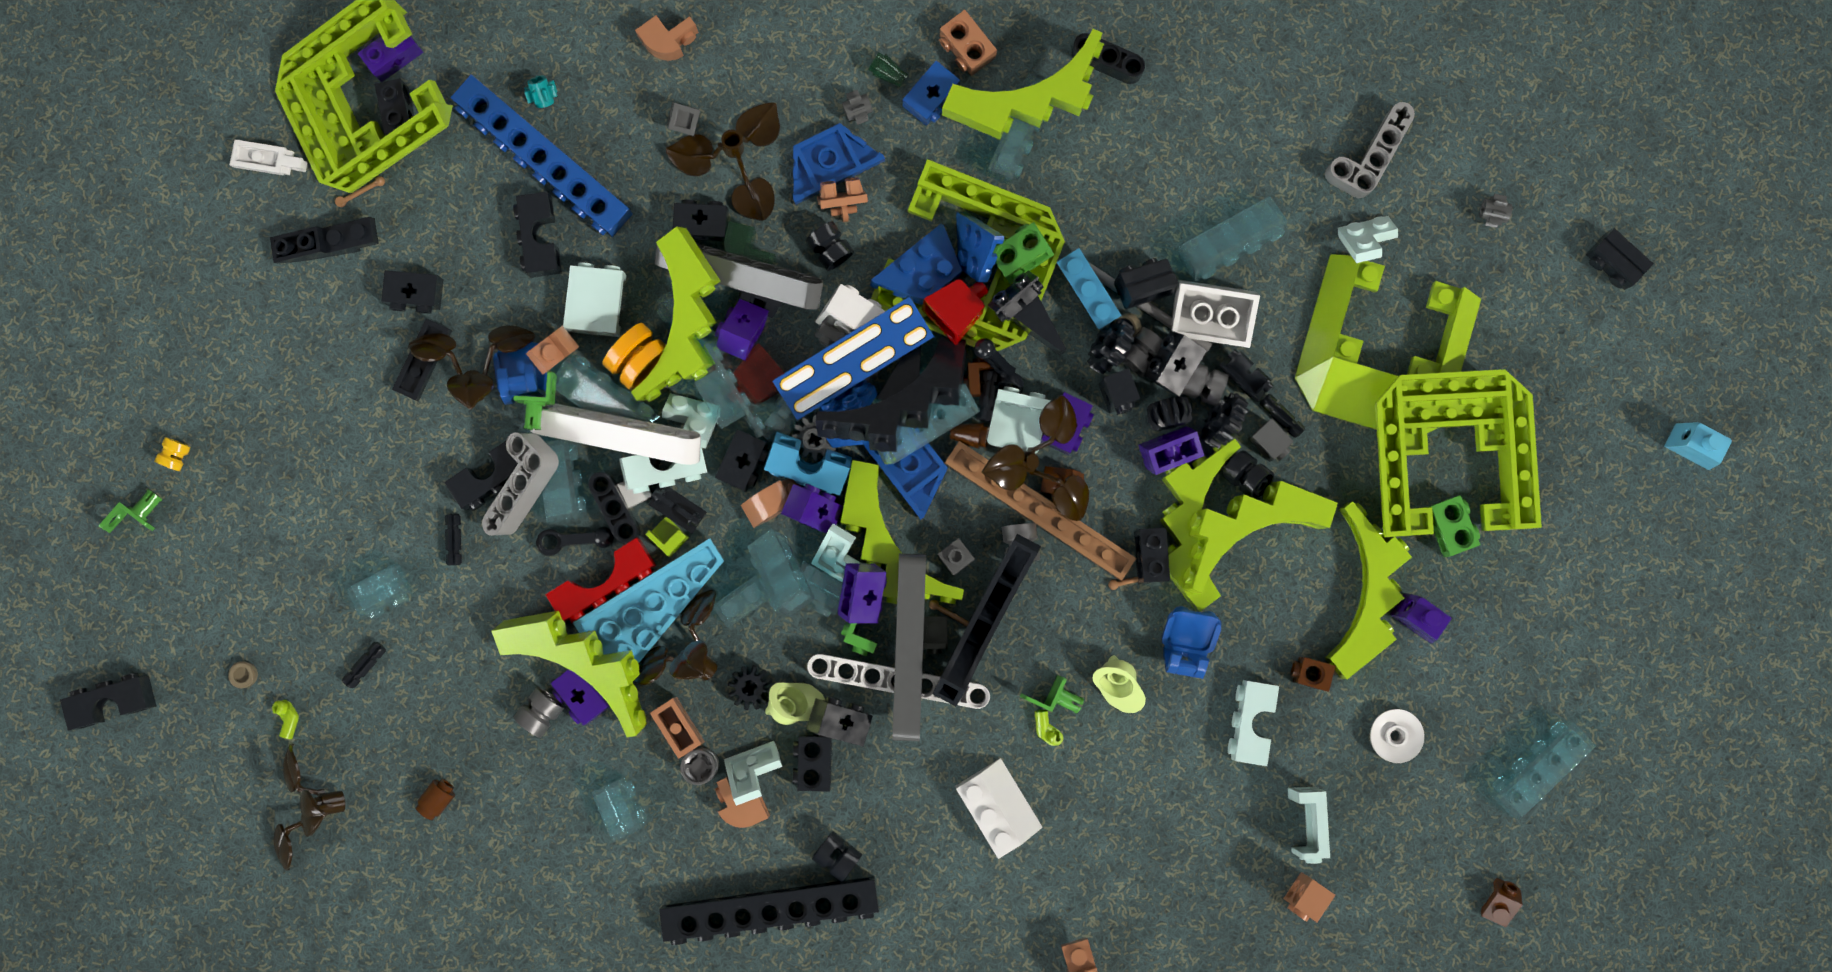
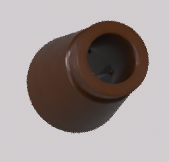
M984 423L952 424L950 439L960 441L977 449H980V447L986 448L990 427L984 426Z

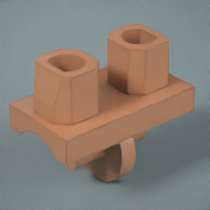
M858 177L844 179L846 192L837 193L835 181L821 182L820 196H817L818 205H820L821 209L839 206V208L830 209L831 216L841 215L842 222H848V214L857 213L856 205H847L868 202L867 194L862 189Z

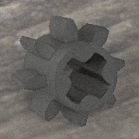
M858 90L847 93V101L842 102L847 120L851 121L854 119L857 125L869 121L867 114L872 113L873 109L867 94L859 95Z
M1494 193V196H1491L1490 199L1485 198L1483 200L1479 216L1486 220L1485 226L1498 228V225L1501 226L1502 222L1507 223L1512 214V204L1506 201L1507 196Z

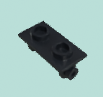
M1028 270L1026 273L1019 274L1013 280V284L1006 290L995 294L987 306L996 313V316L1003 323L1005 320L1009 321L1022 310V307L1017 302L1020 298L1028 305L1041 294L1040 290L1044 287L1038 280L1039 278Z
M1234 349L1219 367L1223 369L1225 374L1229 375L1228 378L1234 380L1242 387L1247 396L1254 398L1258 402L1273 387V384L1270 382L1272 379L1259 368L1251 373L1248 369L1254 363L1242 351L1238 352Z
M669 486L656 489L651 496L653 499L648 504L691 534H693L707 513Z

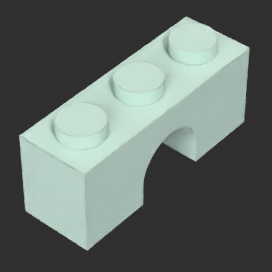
M700 447L699 463L686 465L672 462L671 466L664 471L655 469L651 465L649 457L634 455L619 459L626 490L633 489L634 494L649 491L648 485L659 483L660 488L676 485L675 479L685 477V481L690 482L701 479L700 474L707 473L702 447Z
M1243 680L1242 685H1238L1236 701H1239L1238 712L1234 711L1232 717V727L1235 728L1234 738H1230L1228 743V754H1231L1232 760L1267 766L1271 739L1258 737L1252 729V720L1256 714L1263 711L1275 713L1279 686Z

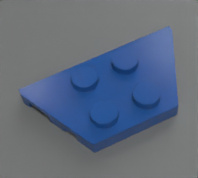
M839 123L793 146V201L797 205L819 194L821 182L835 181L837 185L844 182V179L852 178L884 162L885 157Z
M956 211L957 259L961 269L977 282H988L992 267L997 259V254L993 253L996 244H1003L1004 235L971 214Z
M938 225L871 279L870 286L878 289L879 286L894 291L893 295L897 297H910L914 303L923 305V301L927 296L957 280L961 276L962 269L944 225Z
M903 428L900 431L897 452L870 450L869 443L864 444L863 446L919 519H923L948 469L917 428Z

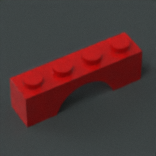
M635 538L614 551L615 565L613 572L602 585L594 588H584L568 580L545 594L553 609L560 612L564 622L570 620L572 624L585 616L583 611L591 606L596 609L608 601L607 596L614 592L619 595L630 588L629 583L636 578L641 581L653 574L652 568L657 565L641 539Z

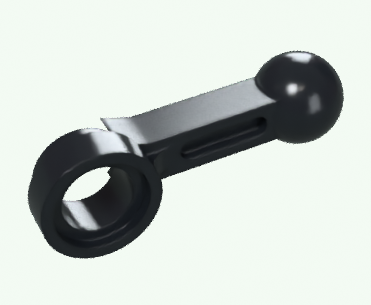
M988 338L979 339L975 343L974 352L980 359H985L1000 375L997 389L1004 390V387H1013L1019 389V394H1022L1024 382L1023 378L1015 373L1016 368L1010 365L995 349V344L992 340Z
M600 527L592 533L567 535L547 529L537 536L536 548L544 556H554L565 546L595 544L600 548H607L613 543L614 535L607 527ZM547 535H552L557 540V546L552 550H548L542 545V539Z

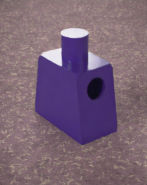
M1404 593L1402 595L1404 599L1393 608L1389 615L1430 644L1437 641L1452 618L1423 597ZM1412 604L1411 608L1406 611L1407 607Z

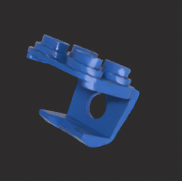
M531 342L524 348L514 352L504 353L498 350L494 354L493 363L497 388L505 405L515 404L514 396H546L547 372L542 375L526 355L538 343Z
M862 380L820 406L819 411H845L871 405L878 393L874 385L868 383L867 380ZM826 438L832 448L869 443V441Z
M1179 606L1169 614L1162 633V643L1164 644L1163 658L1167 673L1204 678L1209 664L1207 654L1215 649L1221 632V621L1215 613L1211 611L1195 612L1190 611L1184 606ZM1182 656L1188 657L1189 661L1181 660Z

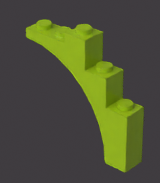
M1092 29L1084 46L1067 65L1054 75L1035 85L1012 91L989 92L972 90L952 84L942 107V116L999 140L1003 132L1009 133L1014 118L1040 128L1043 120L1049 121L1053 106L1080 116L1082 109L1088 110L1094 96L1089 94L1092 85L1086 82L1089 81L1094 67L1090 66L1093 57L1099 58L1104 43L1100 42L1103 33Z
M675 227L656 242L666 260L672 280L674 298L673 321L667 344L658 363L646 379L631 391L636 401L647 400L650 402L661 395V389L667 385L671 387L677 384L682 378L684 380L694 379L697 381L708 374L707 369L714 365L698 339H702L712 332L711 327L717 322L700 296L706 297L716 289L714 286L720 282V279L686 228Z
M1236 439L1227 442L1225 446L1221 445L1220 448L1213 447L1215 453L1208 458L1205 455L1198 458L1192 463L1193 469H1191L1188 463L1165 471L1167 475L1162 478V481L1180 503L1179 506L1173 503L1162 512L1165 516L1160 519V522L1179 545L1175 547L1172 544L1168 547L1170 578L1195 612H1201L1221 597L1210 579V576L1202 593H1190L1183 590L1185 584L1183 576L1186 569L1191 566L1193 559L1191 556L1192 548L1199 541V539L1189 536L1192 529L1190 528V521L1198 510H1202L1206 493L1215 475L1226 460L1241 448Z
M852 460L841 524L846 525L845 530L861 533L862 528L866 529L861 560L866 561V564H876L880 568L882 564L887 565V584L882 596L886 597L887 603L897 604L899 553L902 552L895 545L886 529L879 508L877 489L879 465ZM925 574V599L929 600L930 595L941 596L940 602L956 604V600H962L964 589L943 584Z
M1277 481L1272 482L1271 485L1266 487L1263 494L1264 502L1247 495L1235 496L1227 506L1226 512L1228 516L1209 509L1198 510L1191 518L1190 528L1192 529L1189 536L1197 538L1199 541L1192 548L1191 556L1193 559L1191 566L1186 569L1183 576V582L1185 583L1183 590L1190 593H1202L1210 573L1220 558L1237 541L1253 531L1278 523L1301 524L1315 529L1330 528L1338 503L1286 482Z
M1353 501L1346 503L1339 511L1351 527L1358 544L1362 562V591L1359 607L1350 628L1340 643L1325 657L1329 664L1336 666L1335 672L1341 679H1349L1397 640L1392 634L1394 632L1393 627L1385 619L1381 620L1380 618L1404 599L1400 593L1402 589L1399 584L1392 578L1389 580L1388 576L1412 558L1408 553L1410 550L1408 545L1401 538L1388 537L1384 540L1382 538L1384 537L1383 531L1376 524L1372 525L1366 518L1368 514L1359 503L1355 504Z
M559 611L504 620L492 630L500 655L522 654L540 657L558 663L575 672L592 685L607 701L619 719L626 737L637 736L647 725L646 714L641 708L638 691L633 684V681L640 673L639 664L634 658L632 650L604 655L602 643L598 639L595 630L567 635L566 625Z

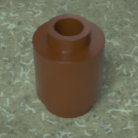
M445 779L440 781L433 780L417 800L418 805L415 809L426 819L433 820L435 817H439L455 797L453 792L454 786Z

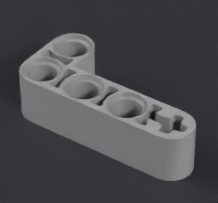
M1405 102L1395 104L1383 119L1360 163L1358 164L1346 157H1338L1327 167L1325 171L1326 180L1331 185L1356 198H1364L1371 193L1377 186L1414 119L1413 107ZM1399 113L1402 115V121L1395 126L1393 124L1396 122ZM1382 135L1389 136L1392 144H1386L1382 139ZM1370 157L1378 159L1380 166H1373L1370 163ZM1334 167H1341L1344 171V176H1338L1334 171ZM1357 179L1364 180L1367 184V189H1361L1357 184Z
M514 432L506 440L507 451L518 464L483 517L482 527L488 535L514 534L557 470L559 463L557 454L536 433Z

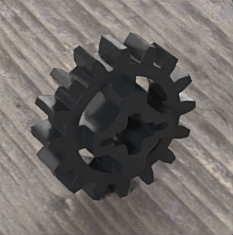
M1117 319L1116 323L1112 321L1108 328L1105 326L1100 330L1095 342L1091 345V351L1088 353L1090 356L1087 360L1090 364L1089 367L1103 375L1106 371L1111 372L1113 366L1117 367L1125 360L1127 351L1131 349V342L1134 341V337H1132L1135 333V330L1132 329L1133 326L1124 320Z
M1231 392L1228 397L1225 395L1217 406L1211 407L1207 413L1206 424L1202 428L1204 433L1201 437L1204 439V442L1212 447L1220 448L1221 445L1225 446L1229 439H1233L1234 434H1238L1243 427L1242 422L1245 421L1244 416L1248 412L1246 407L1249 404L1245 398Z

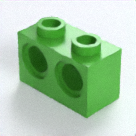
M1034 222L1030 225L1025 224L1015 231V235L1007 240L1004 239L1003 244H996L993 253L997 254L996 264L1009 284L1019 274L1026 273L1028 270L1031 271L1054 256L1053 251ZM1029 240H1038L1035 247L1025 248ZM1015 254L1012 262L1003 263L1006 255Z
M1461 495L1425 507H1432L1434 535L1443 557H1450L1481 545L1478 540L1480 539L1479 530L1475 524H1472L1468 515L1470 514L1469 505L1465 499L1462 500ZM1447 506L1451 507L1454 511L1452 520L1447 519L1445 516V508ZM1457 531H1460L1464 536V541L1461 545L1455 541V533Z

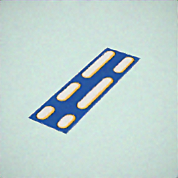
M908 297L772 382L795 418L799 420L930 340L934 335L912 299Z

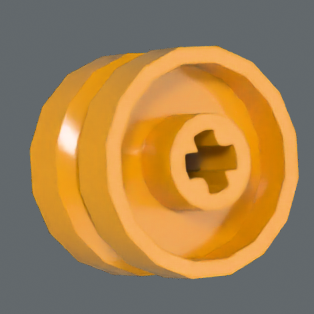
M644 323L636 324L623 334L607 352L602 363L612 374L621 373L620 382L631 391L646 379L658 363L666 346L660 339L652 341L653 332Z

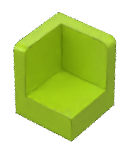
M667 517L652 531L648 530L645 534L670 557L689 539Z

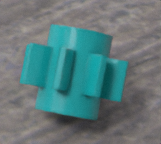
M541 75L527 81L528 86L524 87V94L528 104L534 102L536 108H545L554 103L553 97H557L558 92L554 80L548 82L546 76Z

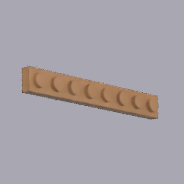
M958 442L945 462L947 466L1033 523H1036V525L1120 581L1123 580L1136 560L1134 556L1081 521L1067 519L1057 511L1054 503L1024 483L1016 490L1001 488L992 479L982 474V470L989 460L962 442Z

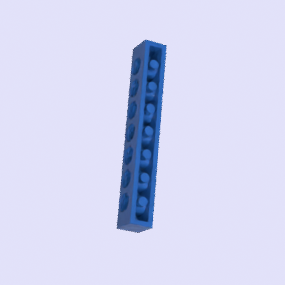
M470 75L450 97L456 104L454 109L465 119L468 116L476 121L474 126L485 136L488 132L495 137L493 142L501 150L506 152L509 149L515 154L513 160L524 169L529 166L535 172L532 176L542 185L548 182L554 187L552 193L562 202L568 199L574 204L571 209L584 219L588 216L594 221L591 226L601 235L607 232L613 237L633 215L626 205L473 75ZM487 104L484 112H476L479 105ZM506 120V126L501 130H497V123ZM526 137L524 145L515 146L518 138ZM541 153L546 154V158L542 163H535L537 155ZM557 171H566V175L563 179H554V176ZM576 188H586L585 193L582 196H574V191L576 190ZM599 203H604L605 210L600 214H595L593 212L594 207Z

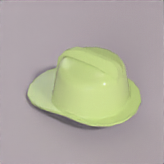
M1113 655L1103 667L1093 673V682L1110 705L1125 713H1136L1144 707L1146 697L1137 683L1136 671L1130 663L1119 660Z
M776 683L770 688L769 701L765 713L771 715L775 721L783 725L793 724L797 721H809L815 699L825 700L821 692L810 684Z

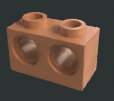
M963 10L940 28V44L947 52L950 50L957 57L955 62L963 72L968 71L972 76L996 58L997 49L966 10ZM954 31H961L965 36L961 39H955L951 34ZM970 51H977L981 56L978 59H971L967 54Z
M1301 872L1283 899L1290 903L1287 908L1306 922L1311 918L1318 923L1335 897V894Z

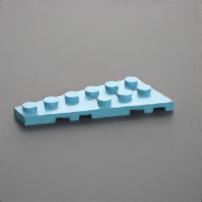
M710 538L573 622L579 633L595 630L598 639L602 643L604 655L632 650L634 658L639 663L720 567L724 559Z

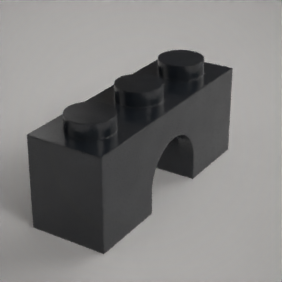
M548 192L516 196L517 204L513 205L515 219L519 220L520 230L516 231L519 246L523 248V255L520 256L522 271H525L530 278L562 274L559 248L554 243L540 244L536 239L537 231L541 226L555 223L551 195Z
M506 441L488 452L495 463V470L489 478L480 480L472 469L465 468L444 482L461 509L477 510L486 503L484 501L485 498L491 494L497 496L518 464L508 453Z
M132 673L122 676V682L113 684V681L109 680L95 684L96 689L87 691V688H81L69 692L70 697L60 699L67 730H78L105 722L103 707L109 699H112L117 704L120 715L134 714L157 707L149 676L139 677L138 673Z

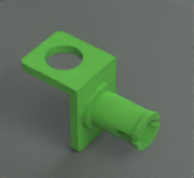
M547 372L545 397H513V400L517 403H524L526 405L524 429L541 430L542 407L545 405H555L557 375L554 372Z
M148 489L133 508L131 506L128 508L119 502L99 524V527L111 533L128 513L142 525L153 531L155 528L146 522L148 520L146 517L162 499ZM117 515L115 520L110 523V521Z
M1057 675L1044 704L1022 693L1020 694L1021 698L1053 712L1055 705L1058 704L1074 713H1078L1081 707L1072 704V701L1083 705L1084 702L1083 697L1064 690L1067 679Z

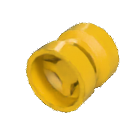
M165 437L162 443V452L157 454L154 462L180 471L183 466L182 459L185 455H188L191 447Z

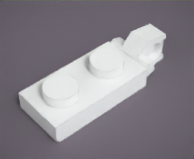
M234 140L229 165L246 170L290 175L291 170L306 172L308 162L304 161L303 158L294 157V152L285 147Z

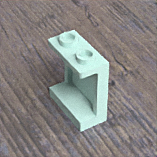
M578 263V266H570L563 327L567 332L620 337L621 327L618 324L623 281H626L627 276L623 271H620V267L605 265L604 269L594 268V265L590 263Z
M1316 787L1288 788V799L1299 804H1305L1307 836L1306 846L1291 847V851L1299 859L1305 860V863H1322V858H1330L1326 791Z

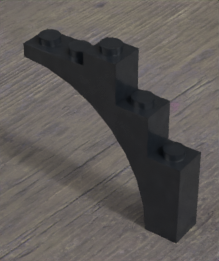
M940 337L936 352L927 368L914 382L902 391L881 402L845 411H817L816 427L818 437L869 441L870 450L897 452L901 426L928 429L932 404L959 406L967 358L966 339H961L955 345L949 338Z
M1019 534L1015 536L956 645L932 693L933 695L955 707L958 705L1007 608L1041 548L1040 545Z

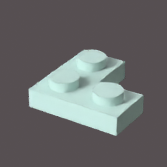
M1380 216L1372 220L1350 223L1347 226L1339 227L1338 236L1355 262L1359 263L1382 257V247L1378 242L1398 238V228L1389 216Z
M670 393L662 411V418L684 423L683 429L700 433V447L706 448L720 415L721 406Z
M832 524L811 564L843 583L846 563H860L847 555L856 537L837 525Z
M774 741L724 759L732 797L736 806L761 797L762 794L757 776L782 767L779 752Z

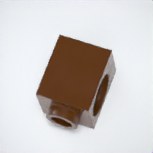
M1299 657L1298 661L1293 662L1290 675L1294 677L1293 683L1329 692L1336 666L1306 657ZM1310 666H1313L1317 671V675L1312 681H1309L1306 677V670Z

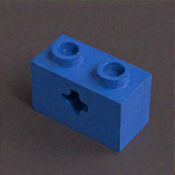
M935 61L903 98V107L924 125L927 126L930 121L935 123L942 115V107L952 84L960 86V79L938 61ZM929 92H930L931 94H934L935 92H938V98L935 97V96H933V97L930 99V98H929Z

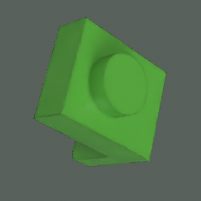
M846 621L841 635L845 636L843 642L853 645L852 651L867 656L868 652L874 653L878 643L854 634L857 623H848Z

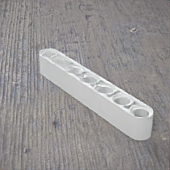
M556 403L555 405H545L542 407L541 430H530L532 433L680 464L692 465L700 461L701 435L698 432Z
M817 654L808 662V671L815 678L894 693V686L891 683V678L895 675L894 667L826 654ZM821 658L827 662L825 673L819 674L814 671L813 663L816 659ZM848 663L853 667L854 674L851 678L845 679L840 676L839 668L842 664ZM874 668L879 671L880 680L877 683L871 684L866 681L865 673L868 669ZM922 673V679H929L933 684V688L929 693H921V698L948 703L932 694L941 676ZM970 682L958 705L975 709L983 708L990 700L989 691L984 685ZM974 689H982L984 691L985 698L981 703H973L971 701L970 693Z

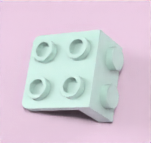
M1004 387V390L998 389L987 438L988 444L1001 448L1014 444L1021 447L1023 451H1027L1029 447L1039 445L1043 433L1040 429L1039 417L1042 409L1051 400L1045 399L1046 395L1036 392H1030L1029 396L1019 394L1020 390L1013 387Z

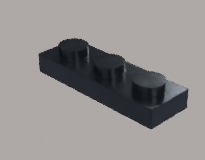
M426 318L417 338L433 333L450 336L452 330ZM410 351L392 390L419 402L438 361H422L414 357Z

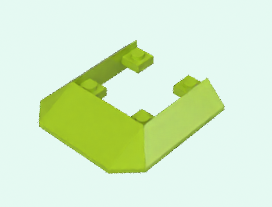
M355 0L285 52L281 58L275 92L317 180L321 184L348 193H353L449 126L453 105L446 104L436 82L433 80L426 81L409 93L419 113L386 136H384L376 121H370L360 128L340 87L355 76L346 57L380 33L386 47L389 48L396 47L412 35L404 18L407 12L395 0Z
M927 159L908 208V213L932 222L940 201L943 200L989 218L987 225L1004 235L1006 240L1015 235V231L1022 225H1030L1034 222L1054 253V256L1030 271L1039 278L1038 280L1044 287L1040 290L1041 294L1038 295L1040 300H1042L1065 243L1051 208ZM1029 240L1025 248L1035 247L1038 240ZM1015 254L1006 255L1003 263L1012 262ZM888 258L884 269L888 267L892 262H894V260ZM999 267L987 296L980 299L985 305L983 314L962 338L966 339V344L972 347L975 346L979 339L988 338L994 342L995 349L1000 351L1026 340L1028 336L1026 331L1011 320H1005L1002 323L996 316V313L987 306L995 294L1006 290L1011 285ZM880 286L874 290L871 297L872 300H875L882 306L881 309L887 311L906 298L893 295L894 291ZM914 303L929 329L946 336L922 311V305Z
M1330 254L1294 379L1312 411L1377 430L1375 403L1398 376L1357 364L1363 340L1340 334L1353 287L1374 293L1377 292L1385 266L1370 261L1356 263L1351 255ZM1438 281L1432 283L1426 308L1448 314L1449 316L1436 362L1413 356L1407 374L1461 372L1481 298L1466 287L1458 288ZM1427 428V433L1437 428Z
M1505 369L1399 375L1375 403L1384 537L1434 534L1432 507L1410 509L1407 456L1429 454L1427 428L1474 426L1476 452L1498 451L1501 503L1480 505L1481 531L1542 528L1533 394Z

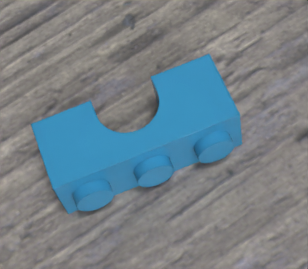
M1080 248L1057 262L1098 329L1103 328L1122 316Z
M776 432L764 470L769 471L771 475L792 479L799 485L805 486V484H809L828 494H841L850 470L852 457L827 449L821 461L807 463L799 455L802 440Z

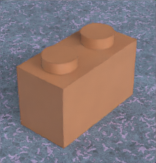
M677 697L672 698L650 713L678 759L705 743Z

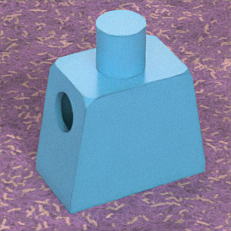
M1676 423L1664 447L1710 470L1722 462L1732 440L1702 423Z

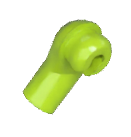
M287 700L275 701L272 711L283 720L279 736L293 739L299 715L291 702Z
M1036 710L1037 736L1051 746L1060 745L1063 742V734L1049 723L1048 710Z

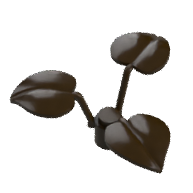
M775 102L761 104L744 112L736 122V130L731 129L723 133L721 142L717 144L718 147L713 154V146L710 140L699 134H694V136L688 135L675 144L666 147L667 156L672 164L689 176H701L708 173L711 169L710 159H715L721 150L724 151L726 156L736 158L745 185H740L733 191L731 199L734 209L743 217L759 221L766 220L771 215L775 204L773 188L763 178H757L749 182L741 155L744 152L743 142L748 143L751 141L755 146L764 147L772 144L778 138L780 123Z
M506 325L492 330L488 335V339L493 344L489 347L482 374L476 370H470L463 375L458 361L451 351L456 347V341L448 335L439 333L426 334L410 342L408 348L414 357L422 361H438L446 355L449 356L458 375L452 376L447 381V389L457 401L472 410L494 387L493 380L487 376L494 350L498 348L499 351L504 353L514 352L527 346L536 336L533 332L518 326Z
M1060 395L1045 405L1039 417L1041 431L1050 438L1039 445L1029 447L1027 451H1023L1021 447L1014 444L1002 447L989 459L982 470V474L992 479L1005 490H1016L1021 487L1026 479V472L1056 482L1060 486L1054 490L1052 498L1057 511L1069 520L1080 521L1086 513L1089 502V489L1086 482L1081 477L1075 475L1068 476L1063 482L1060 478L1036 469L1039 465V458L1035 451L1052 444L1055 440L1060 444H1066L1072 439L1076 431L1077 420L1075 411L1068 399Z
M715 589L695 596L681 613L680 622L684 626L689 625L688 630L694 642L690 643L676 658L670 655L666 656L668 649L665 646H657L650 649L638 663L640 675L633 681L634 683L646 685L654 682L663 673L666 662H672L669 672L677 679L700 678L706 681L715 674L717 664L707 656V645L699 639L694 629L695 625L703 624L709 617L715 603Z
M289 744L283 763V775L290 792H295V790L302 792L300 795L301 821L285 829L283 824H278L274 832L275 852L285 871L290 870L289 867L292 861L290 832L302 826L304 835L306 837L312 836L326 815L344 812L345 797L342 791L325 793L324 789L316 790L301 786L300 770L293 752L294 744Z

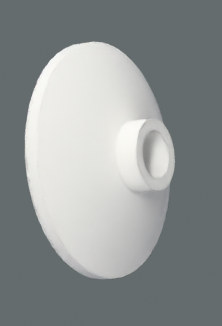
M1392 709L1383 712L1375 719L1370 730V741L1374 751L1382 759L1392 763H1404L1416 757L1422 749L1424 730L1420 721L1410 712ZM1394 730L1399 733V738L1395 741L1390 737L1391 732Z

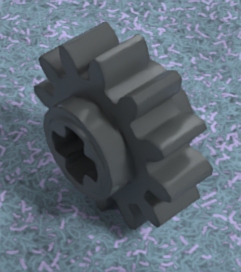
M815 412L813 419L805 415L803 423L797 421L794 427L798 431L792 434V437L802 440L800 448H804L802 456L805 457L810 452L814 460L817 459L819 453L824 457L827 449L836 450V448L831 447L825 437L818 439L817 436H811L812 433L817 435V412Z

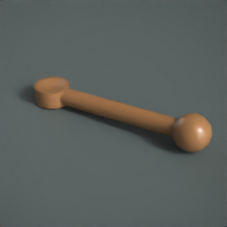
M377 176L372 183L344 198L337 197L335 204L338 207H344L346 202L376 186H383L385 179L382 176Z
M1138 577L1122 581L1111 580L1108 586L1111 590H1116L1118 586L1138 582Z
M937 600L929 602L930 609H937L967 627L969 623L967 620L940 606Z

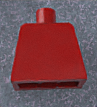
M958 279L927 296L923 301L922 311L957 345L983 314L985 305L980 299L988 293V289L982 282H976L969 288L962 280Z

